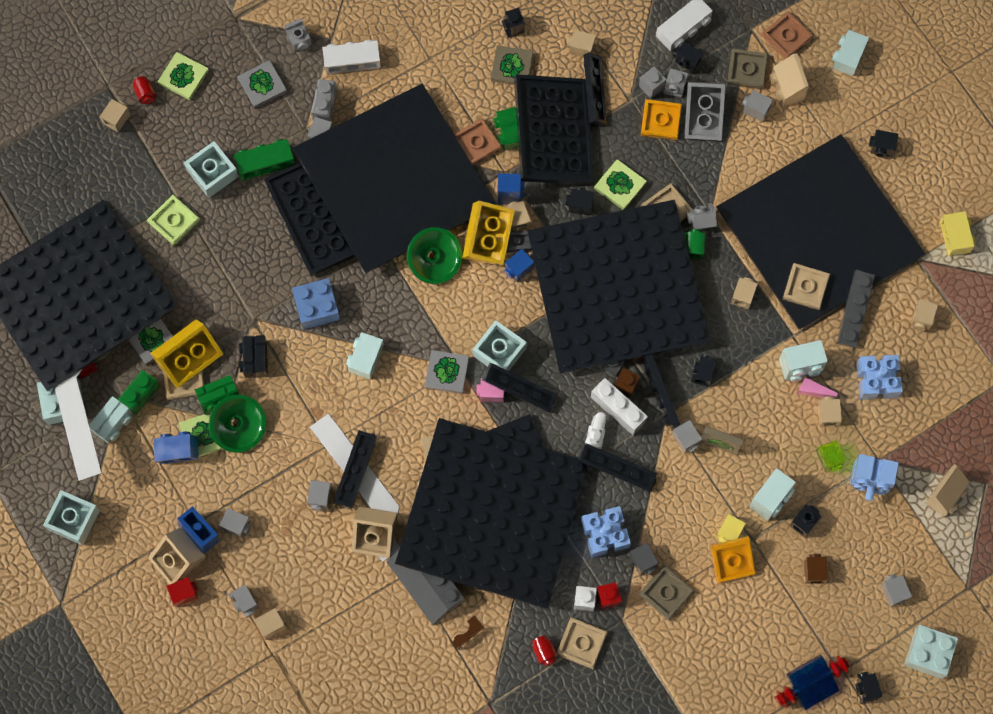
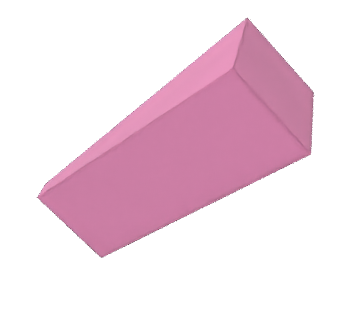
M806 377L797 394L821 398H836L838 394Z

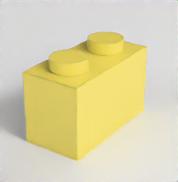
M966 211L943 215L940 224L948 256L971 253L976 245L975 236L971 235V220L967 217Z

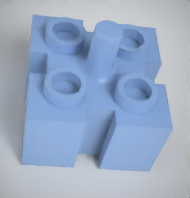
M884 355L881 360H876V356H862L858 359L856 363L858 378H863L859 384L860 400L876 399L878 394H883V399L900 397L903 392L901 377H896L900 371L899 355Z
M859 454L857 460L853 463L849 485L861 491H865L867 488L865 499L873 501L874 493L885 495V493L888 494L890 489L893 488L899 462L885 459L879 460L872 456Z
M620 506L605 510L603 516L598 517L597 512L582 516L581 522L585 536H591V538H588L591 558L607 554L609 548H613L614 552L630 548L631 543L627 529H621V526L624 524V518Z

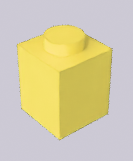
M728 514L716 539L719 540V543L738 539L746 523Z

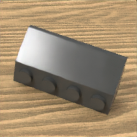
M399 549L387 561V564L432 625L465 602L464 597L452 581L395 565Z

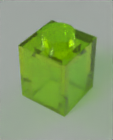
M837 440L823 444L816 450L825 472L829 470L836 472L842 469L846 462Z

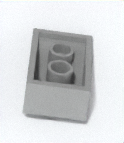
M688 81L685 139L722 140L725 83Z

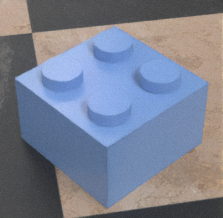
M329 278L292 288L303 330L340 320Z

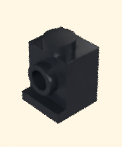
M519 7L505 12V19H503L502 25L507 38L525 33V22Z
M683 42L681 47H677L673 53V57L676 58L675 61L681 67L689 68L691 74L696 70L703 55L702 51Z
M701 355L700 361L695 362L693 373L696 374L692 375L691 383L709 387L716 360H713L708 355Z
M869 671L857 674L858 679L855 686L858 695H862V698L859 700L860 704L883 697L875 673L869 674Z

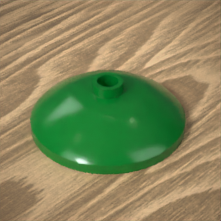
M439 227L426 228L417 233L408 246V266L413 275L425 283H444L450 280L460 268L462 262L461 245L454 234L446 229ZM432 251L433 257L429 258L428 254Z
M240 394L227 396L221 399L212 409L208 424L209 432L214 442L226 451L234 453L248 451L256 446L264 435L266 429L265 413L260 404L251 397ZM236 419L237 423L232 426L231 421Z

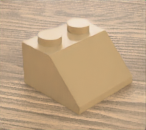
M795 53L773 66L772 73L770 74L771 83L775 84L777 89V100L781 101L782 106L804 101L809 87L798 54Z
M953 464L925 502V504L944 517L948 512L950 514L954 512L958 506L955 502L959 497L963 499L969 490L966 488L969 480L957 465Z
M358 507L353 520L351 552L390 558L396 530L397 513Z
M180 527L165 534L148 559L166 581L172 584L184 579L194 571L205 558V555Z

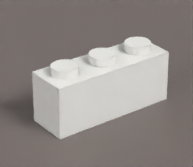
M703 0L690 1L657 28L656 37L669 51L680 47L686 38L693 37L701 26L705 27L712 20L711 8Z
M365 40L360 43L347 42L343 45L330 44L322 47L326 75L381 68L377 41Z
M606 378L591 391V398L632 435L646 423L648 416Z

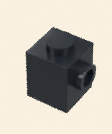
M876 129L874 136L870 135L868 146L871 147L870 153L875 154L877 157L892 158L896 151L898 133Z
M584 188L571 189V195L566 197L565 206H569L568 213L591 216L594 191H586Z
M806 504L789 526L805 538L822 516L817 508Z

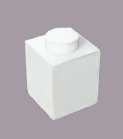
M576 586L574 609L593 612L596 588Z

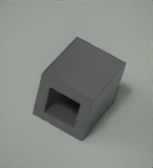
M648 543L633 549L629 553L640 576L644 573L648 576L656 571L655 568L659 563Z

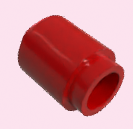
M145 76L134 79L133 89L139 102L145 105L154 102L156 93L150 80Z
M546 635L532 641V648L540 665L544 664L547 667L556 662L555 659L558 655L551 640Z

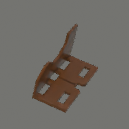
M474 616L467 621L469 623L468 631L454 637L453 644L457 649L484 629V626Z

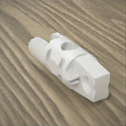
M599 412L593 417L585 443L599 449L602 448L605 435L606 415L603 412Z

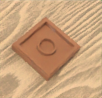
M789 11L761 34L784 59L795 54L813 39V35Z
M483 118L454 134L473 166L502 150L501 144Z

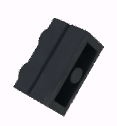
M243 336L242 343H239V353L243 354V361L239 362L240 373L243 372L245 378L268 377L266 336Z

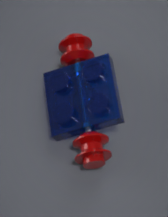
M818 655L786 674L793 688L790 689L784 686L783 692L777 690L775 699L780 707L788 708L787 703L792 702L795 704V696H797L803 709L807 710L840 691L833 675L840 678V673L843 671L848 673L850 666L844 657L841 658L838 655L837 661L829 660L828 667L824 657Z

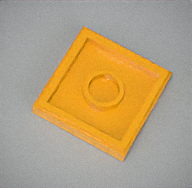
M645 99L641 136L678 140L682 104Z
M748 536L710 545L717 583L756 574L751 542Z

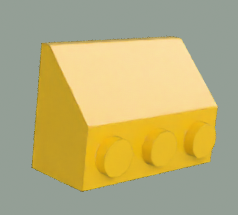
M482 201L473 203L462 258L481 263L504 265L515 210Z
M194 320L150 354L175 387L179 388L222 356L223 352L205 325L198 320Z

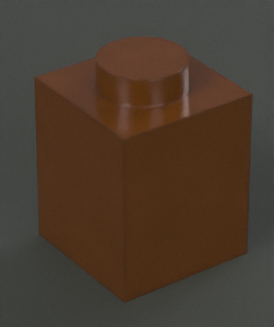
M623 368L614 387L624 396L631 399L639 383L640 376Z
M810 554L804 560L805 584H825L828 581L827 557H821V554Z

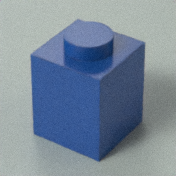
M521 249L505 262L506 270L504 271L510 279L514 278L518 282L534 269V261Z

